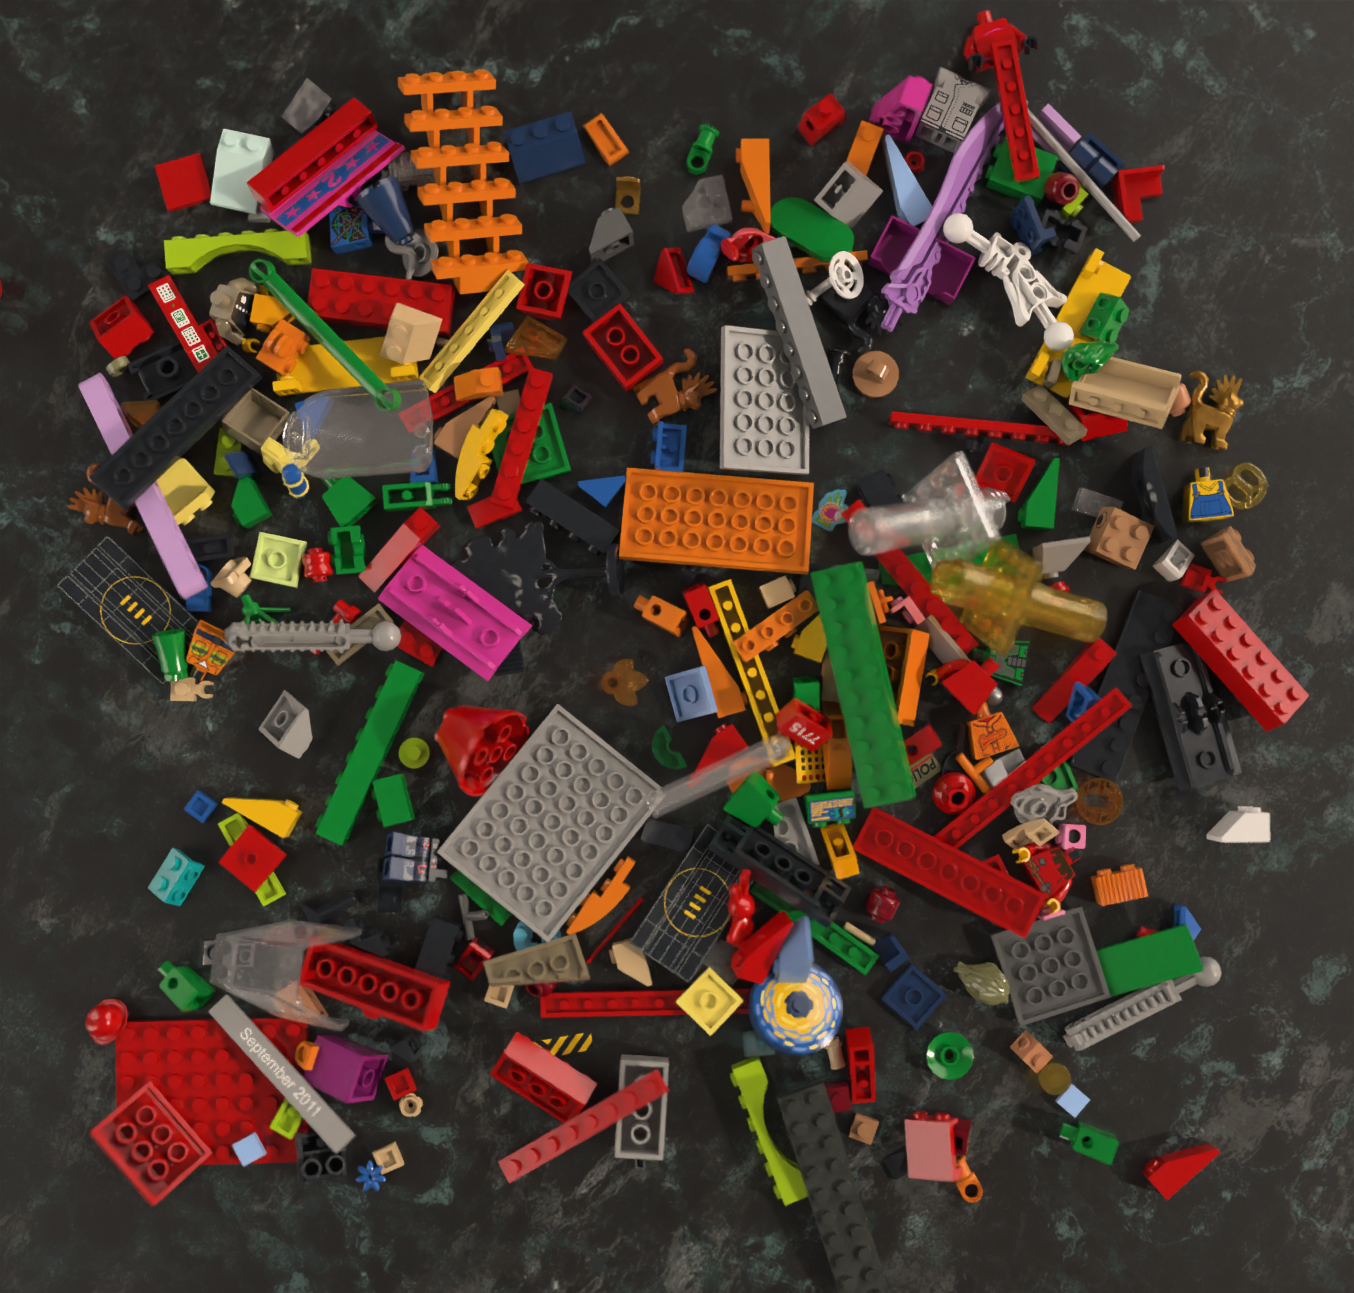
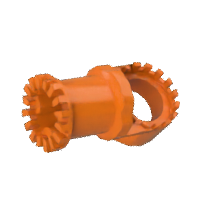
M957 1155L956 1166H962L963 1176L958 1178L955 1183L966 1201L971 1203L977 1202L982 1197V1186L975 1173L970 1171L965 1161L966 1156ZM969 1184L976 1185L978 1189L976 1195L968 1197L965 1194V1188Z

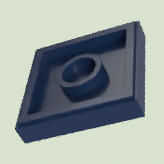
M910 962L880 999L917 1031L947 994Z

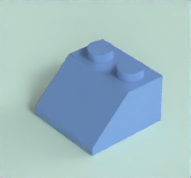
M802 917L793 921V926L773 962V973H777L778 983H807L813 962L809 917Z

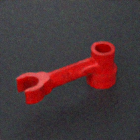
M341 599L333 607V611L337 614L331 621L334 624H338L339 620L343 619L346 624L352 625L360 618L362 611L355 606H350ZM314 649L312 653L320 655L321 651L320 649Z

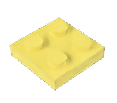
M709 966L676 1000V1003L711 1036L744 1000Z

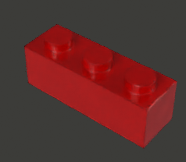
M209 319L199 325L215 355L226 346H229L225 338L219 335L214 320Z

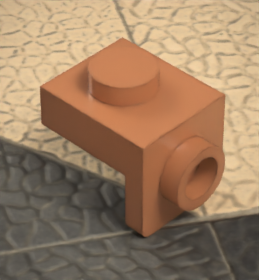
M1024 1031L1010 1046L1036 1073L1053 1058L1027 1031Z

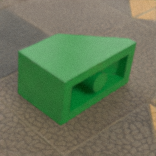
M249 475L242 480L239 479L231 504L234 510L232 516L239 526L242 525L249 529L273 515L253 478Z

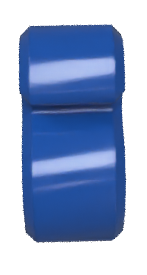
M716 224L710 225L705 237L700 240L687 266V274L703 283L708 282L716 262L723 254L721 241L725 238H732L731 232Z

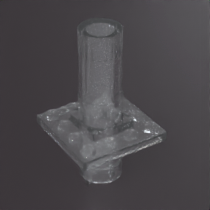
M963 451L955 452L902 496L905 503L855 512L854 516L851 517L849 525L850 539L852 544H854V548L865 555L922 545L937 581L943 580L1001 538L998 530L1005 521V503L1011 499L1001 490L996 491L993 488L979 489Z

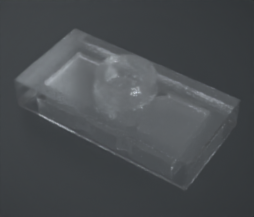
M1079 487L1072 510L1097 518L1102 507H1115L1121 510L1124 501Z

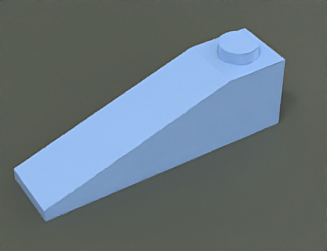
M888 134L885 136L882 146L898 215L897 218L919 229L925 223L932 205Z

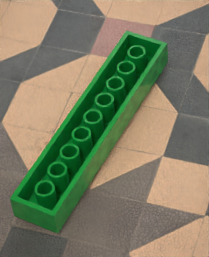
M854 562L811 573L864 808L912 799L916 796L863 562Z

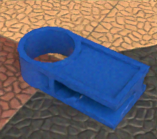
M197 564L199 568H203L206 571L207 588L187 598L186 609L189 612H211L212 572L206 566Z

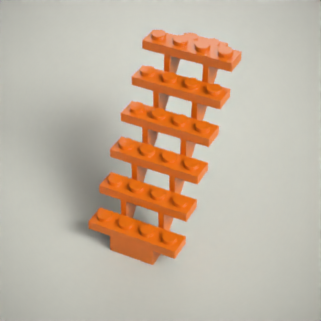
M483 69L475 70L474 73H465L463 71H453L445 74L431 72L425 73L422 76L410 73L406 74L405 77H398V87L403 95L421 94L422 110H415L412 113L404 114V123L410 132L426 131L429 147L411 150V160L417 169L433 168L436 184L430 183L424 187H418V197L424 206L440 204L442 220L425 223L424 233L430 242L446 241L449 257L431 260V270L437 279L453 278L454 285L460 294L490 291L507 270L510 272L524 271L527 263H529L522 251L510 250L507 253L499 254V236L522 234V224L516 216L511 214L493 217V200L515 198L516 189L512 183L505 178L486 181V163L509 162V152L499 142H489L487 145H480V127L502 126L503 116L493 106H482L481 109H473V91L496 89V79L490 72ZM461 92L462 107L458 108V110L436 109L433 112V94ZM466 128L469 144H465L464 147L444 145L440 148V130ZM473 165L475 180L471 181V183L450 182L446 185L447 166ZM479 201L482 216L478 217V219L457 218L453 221V203ZM486 237L488 253L479 256L466 254L459 257V240Z

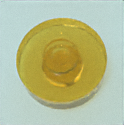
M1049 1062L1039 1071L1038 1081L1047 1093L1059 1095L1069 1088L1071 1076L1067 1068L1062 1064Z

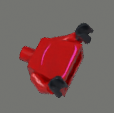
M986 10L977 15L979 25L973 28L971 35L967 38L964 56L969 63L968 70H973V66H975V71L979 72L994 67L990 50L991 43L1015 39L1019 58L1022 48L1026 55L1030 54V48L1038 50V39L1035 36L1027 37L1015 26L1009 24L1005 18L993 21L990 11Z

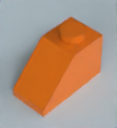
M498 367L472 370L454 377L456 401L503 396L501 372Z

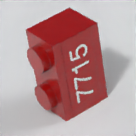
M794 698L776 713L777 730L779 733L797 742L799 746L805 747L812 752L833 736L830 719L797 698Z

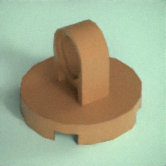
M870 351L863 354L856 361L852 370L854 386L863 396L868 398L888 395L895 388L899 379V369L895 360L890 355L881 351Z

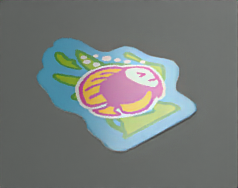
M838 489L827 493L819 502V508L813 514L812 522L827 531H832L836 524L844 523L845 519L840 514L848 508L844 504L846 490Z

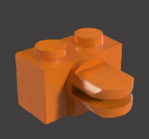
M281 318L275 329L271 331L263 343V347L256 356V359L279 375L286 377L287 374H291L295 369L296 360L299 355L304 354L308 349L310 338L303 331Z

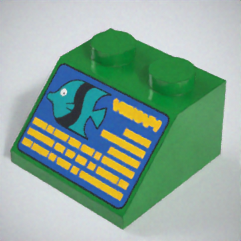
M852 789L803 794L806 822L812 824L813 828L827 826L829 821H836V825L848 824L850 819L856 818L855 791Z

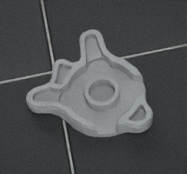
M1038 784L1014 794L1011 798V804L1014 807V814L1021 824L1037 819H1045L1052 825L1053 821L1066 818V808L1076 801L1078 794L1072 788L1057 790L1049 785Z

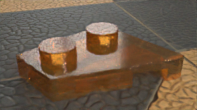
M527 316L507 343L505 351L507 353L556 359L567 344L568 338Z

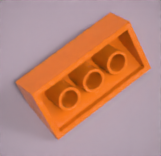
M878 626L900 725L914 727L930 634L914 629Z

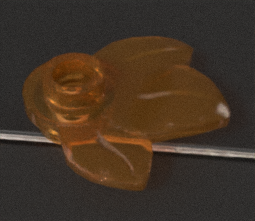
M633 659L618 661L613 670L605 673L601 680L603 690L609 694H614L618 703L627 706L638 704L635 692L642 689L648 683V678L645 675L633 671ZM611 678L617 679V686L610 687L609 680Z

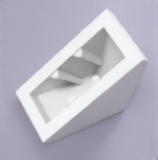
M1177 539L1152 567L1166 580L1171 582L1183 576L1195 555Z

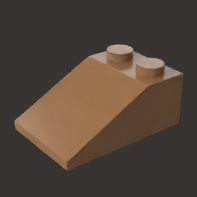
M1231 526L1221 529L1200 543L1220 576L1226 579V582L1248 577L1253 574L1256 567L1253 561V554L1249 549H1245L1241 543L1242 538L1236 529H1232Z

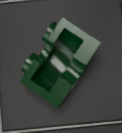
M663 725L656 731L652 739L654 757L661 765L670 769L687 767L680 752H673L669 749V742L672 738Z

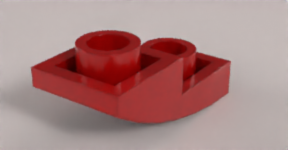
M491 497L467 507L476 529L522 511L518 497L514 509L491 503Z

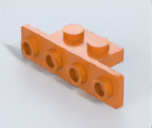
M806 590L732 644L741 658L747 662L764 649L768 652L779 644L777 640L782 636L788 638L798 631L795 627L819 610L818 604L810 592Z

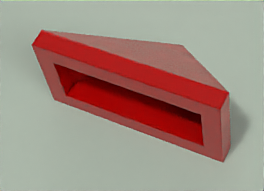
M664 248L661 250L653 282L675 294L693 293L694 288L690 276L687 274V267L680 248Z

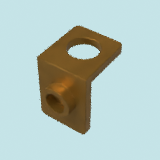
M631 176L617 177L615 209L620 207L623 214L637 215L640 200V179ZM631 196L634 199V205L631 208H624L621 205L623 197Z

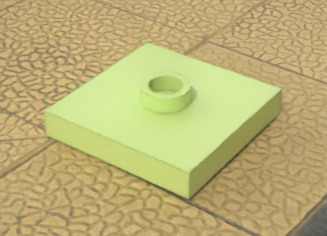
M259 532L249 578L297 588L303 564L302 556L305 555L307 542Z

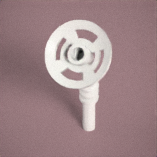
M841 251L836 253L830 261V277L811 291L807 290L805 295L808 304L812 305V301L816 302L818 296L833 286L835 291L843 298L852 299L857 297L863 288L864 282L860 263L849 252ZM845 260L851 265L854 272H851V270L846 265H844ZM854 280H855L854 288H853V290L850 292L849 289L852 287L853 282H854Z

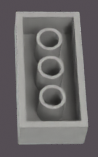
M622 1054L619 1091L656 1069L666 1086H668L669 1057ZM667 1093L617 1121L615 1157L663 1160Z

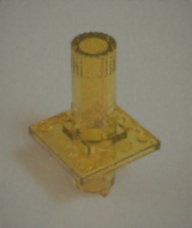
M995 535L982 565L959 558L953 561L943 559L935 566L931 576L930 589L932 594L941 596L943 602L965 608L960 622L999 655L1007 656L1009 649L1014 644V637L1018 627L1021 625L1039 628L1092 643L1102 635L1101 633L1104 631L1107 621V609H1105L1106 606L1103 603L1039 583L1044 565L1005 539Z

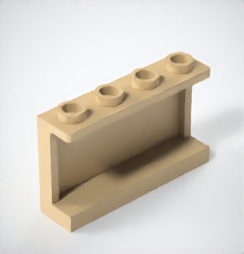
M1111 357L1097 373L1081 375L1078 381L1073 382L1069 405L1162 429L1178 393L1181 374Z

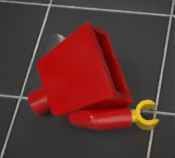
M991 657L981 666L974 660L959 659L950 661L937 669H932L926 674V677L929 675L935 677L936 680L931 683L932 686H935L940 681L973 715L978 712L985 701L990 705H997L1003 699L1002 691L996 687L997 683L990 677L1000 667Z

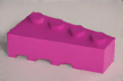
M909 76L875 103L868 123L884 128L882 135L886 136L889 134L891 138L909 144L932 84L922 77Z

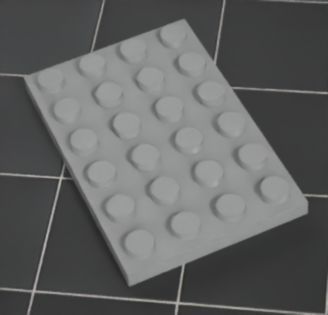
M727 325L721 327L720 469L797 475L809 474V422L806 417L807 411L804 402L799 397V388L796 379L792 376L790 361L784 353L781 335L777 331Z

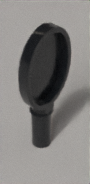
M959 724L954 744L955 748L945 757L942 763L941 776L950 772H960L969 777L955 759L959 753H963L971 763L969 756L964 752L968 725Z

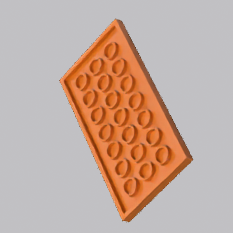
M627 468L619 559L808 575L814 483Z

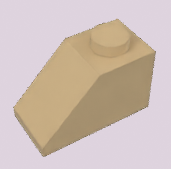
M631 938L614 942L612 944L613 949L609 950L612 964L617 963L619 970L646 986L652 985L646 955L629 944Z

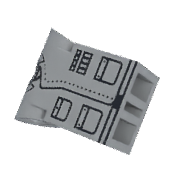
M939 67L933 95L919 123L915 136L955 153L964 140L976 112L988 99L992 90L978 83L966 81L958 74Z

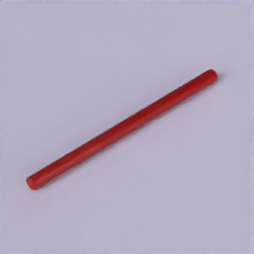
M642 897L585 961L587 964L595 958L644 901Z

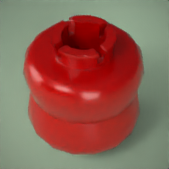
M323 548L307 550L309 554L302 556L304 576L307 579H313L312 583L328 581L326 576L333 574V568L330 564L331 554L323 552Z

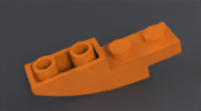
M820 700V713L830 719L833 735L822 744L827 791L850 790L852 782V752L841 704Z
M629 856L625 860L621 858L613 869L617 872L613 879L607 878L600 890L603 894L601 895L594 890L591 895L587 894L579 904L582 906V909L578 915L573 912L566 923L569 926L567 930L569 935L593 925L620 902L630 889V885L625 883L624 879L634 866L635 860Z

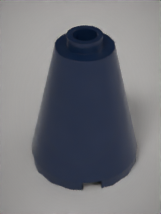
M390 176L378 181L379 185L374 188L369 186L356 197V202L395 245L401 244V246H405L414 240L412 236L415 234V230L399 181L395 176Z

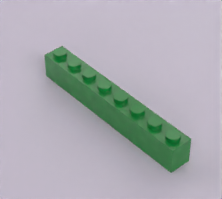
M396 660L394 664L391 663L385 673V676L388 678L384 686L380 685L376 692L377 702L374 707L371 706L365 717L368 721L365 727L360 728L355 740L358 743L355 749H351L346 757L345 762L348 764L345 771H340L335 784H338L335 792H331L326 800L325 805L328 808L324 815L321 814L315 825L318 828L315 834L341 846L347 843L371 791L372 781L377 778L425 674L424 672Z

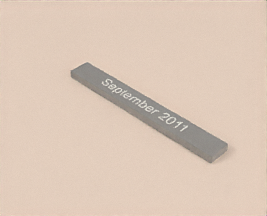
M225 995L208 1011L335 1153H338L355 1136L350 1128L229 995Z

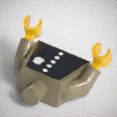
M237 278L229 281L228 285H218L217 290L211 294L212 306L209 315L215 321L221 337L236 345L241 344L242 349L247 353H256L257 351L251 348V343L260 345L259 340L245 339L243 337H246L250 325L254 295L258 292L261 295H270L268 290L263 285H260V283L245 278Z

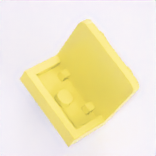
M185 458L178 459L157 480L159 488L178 525L182 523L185 526L195 517L193 515L198 509L203 511L212 504L210 499L215 491Z

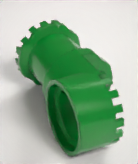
M702 124L699 127L700 134L697 141L693 143L687 158V168L693 175H701L707 169L708 161L712 154L711 147L715 138L719 136V131L713 126L710 128V125ZM694 158H701L704 161V165L701 168H694L691 165V161Z

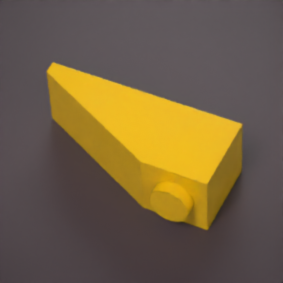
M820 614L800 632V635L795 634L791 647L794 648L793 654L817 663H821L827 648Z
M230 797L224 798L222 801L223 804L282 838L289 837L303 813L298 810L299 805L288 799L283 801Z

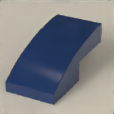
M233 452L224 455L235 477L240 480L249 475L254 479L263 475L252 454Z

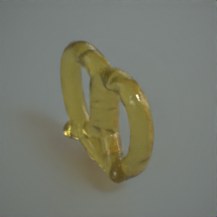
M1251 463L1239 464L1233 471L1232 477L1224 481L1227 492L1229 486L1235 484L1246 494L1245 502H1240L1231 497L1228 492L1231 506L1239 509H1249L1256 506L1264 498L1268 487L1263 472ZM1243 470L1253 472L1260 484L1252 487L1240 477ZM1258 492L1257 495L1252 499L1253 493Z

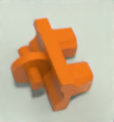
M874 581L868 582V588L877 626H880L886 622L884 614L890 612L888 603L894 600L892 596L885 597L883 589L876 591Z

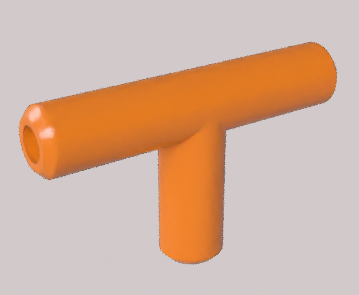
M959 753L955 759L982 793L989 791L990 787L981 777L980 773L994 763L991 757L987 756L973 766L963 753Z

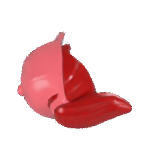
M742 228L736 231L732 238L723 239L721 241V249L732 261L752 263L753 253L751 249L776 238L763 233L757 228Z

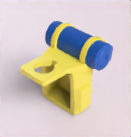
M269 437L261 447L264 464L271 471L282 474L283 484L288 487L291 496L301 499L308 495L310 491L309 482L304 477V473L321 449L318 442L313 439L304 452L298 456Z

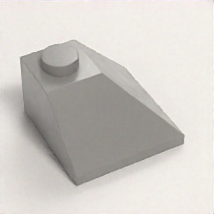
M1090 537L1042 543L1032 548L1036 575H1044V579L1059 577L1058 573L1065 571L1090 543Z
M284 690L258 730L277 748L300 759L312 741L309 711L289 692Z

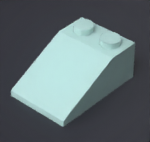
M223 129L216 154L211 205L257 214L260 202L254 198L246 182L272 163L274 150L269 138Z

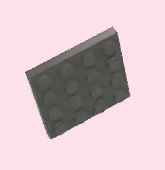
M1079 905L1064 910L1065 914L1047 920L1035 919L1026 939L1007 929L990 934L1001 971L1010 985L1009 996L1020 1026L1111 997L1082 906Z

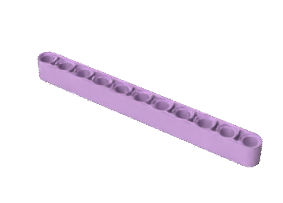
M98 373L78 385L113 455L133 436V433L108 382L101 373ZM156 481L135 501V504L178 592L184 599H187L207 588V584Z

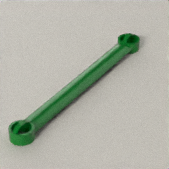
M261 259L254 260L249 267L251 279L256 283H261L374 398L378 409L386 412L396 411L401 404L399 392L394 388H389L276 273L275 267L271 262ZM263 263L267 267V275L258 269ZM390 391L392 393L393 403L383 396L385 392Z

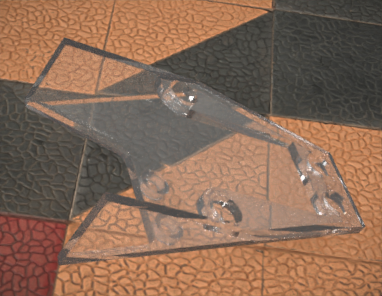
M288 920L217 934L209 983L275 1016L341 1031L349 1025V1020L325 1017L303 1006L302 998L297 995L303 952L307 947L354 938L362 934V929Z

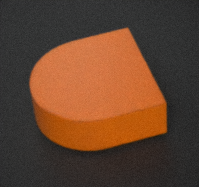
M301 1042L295 1052L297 1064L304 1070H312L319 1047L312 1042Z

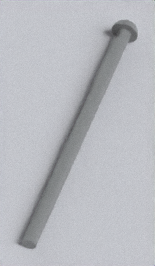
M1028 109L1030 124L1035 132L1133 242L1138 240L1141 235Z

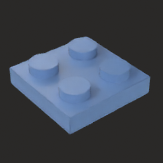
M705 666L665 677L677 722L718 712Z

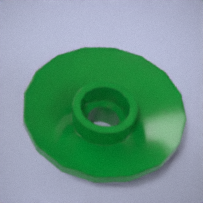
M945 1032L940 1033L931 1040L927 1047L926 1058L928 1066L934 1074L942 1079L953 1080L967 1074L973 1064L974 1054L972 1046L965 1037L959 1033ZM947 1050H951L953 1053L950 1058H946L944 1055Z

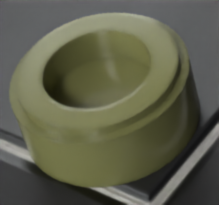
M121 356L108 364L106 370L111 377H116L129 369L127 364L130 362L126 356Z

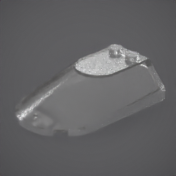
M423 380L387 383L386 385L389 388L396 389L401 396V404L393 412L378 409L374 398L362 386L327 390L310 396L304 400V405L296 412L293 411L285 425L283 444L288 458L300 471L317 478H342L426 471L432 462L433 416L426 384ZM390 391L385 392L383 396L393 403L392 393Z

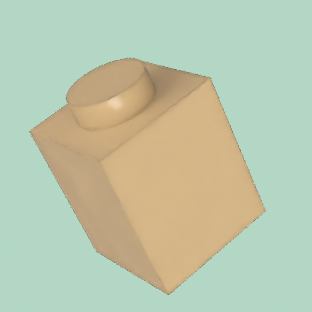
M786 575L758 588L768 610L794 599V592H797L792 579L787 580Z

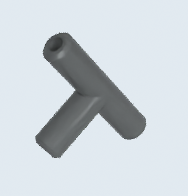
M461 893L458 895L465 938L466 941H472L475 939L472 921L487 919L488 912L487 910L470 912L468 895Z

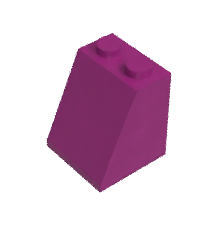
M318 1035L314 1044L319 1047L313 1068L312 1070H305L303 1078L311 1086L345 1103L374 1100L389 1054L334 1035Z

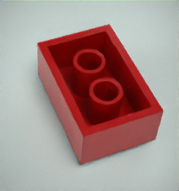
M620 303L583 331L586 342L626 393L663 365L662 356Z

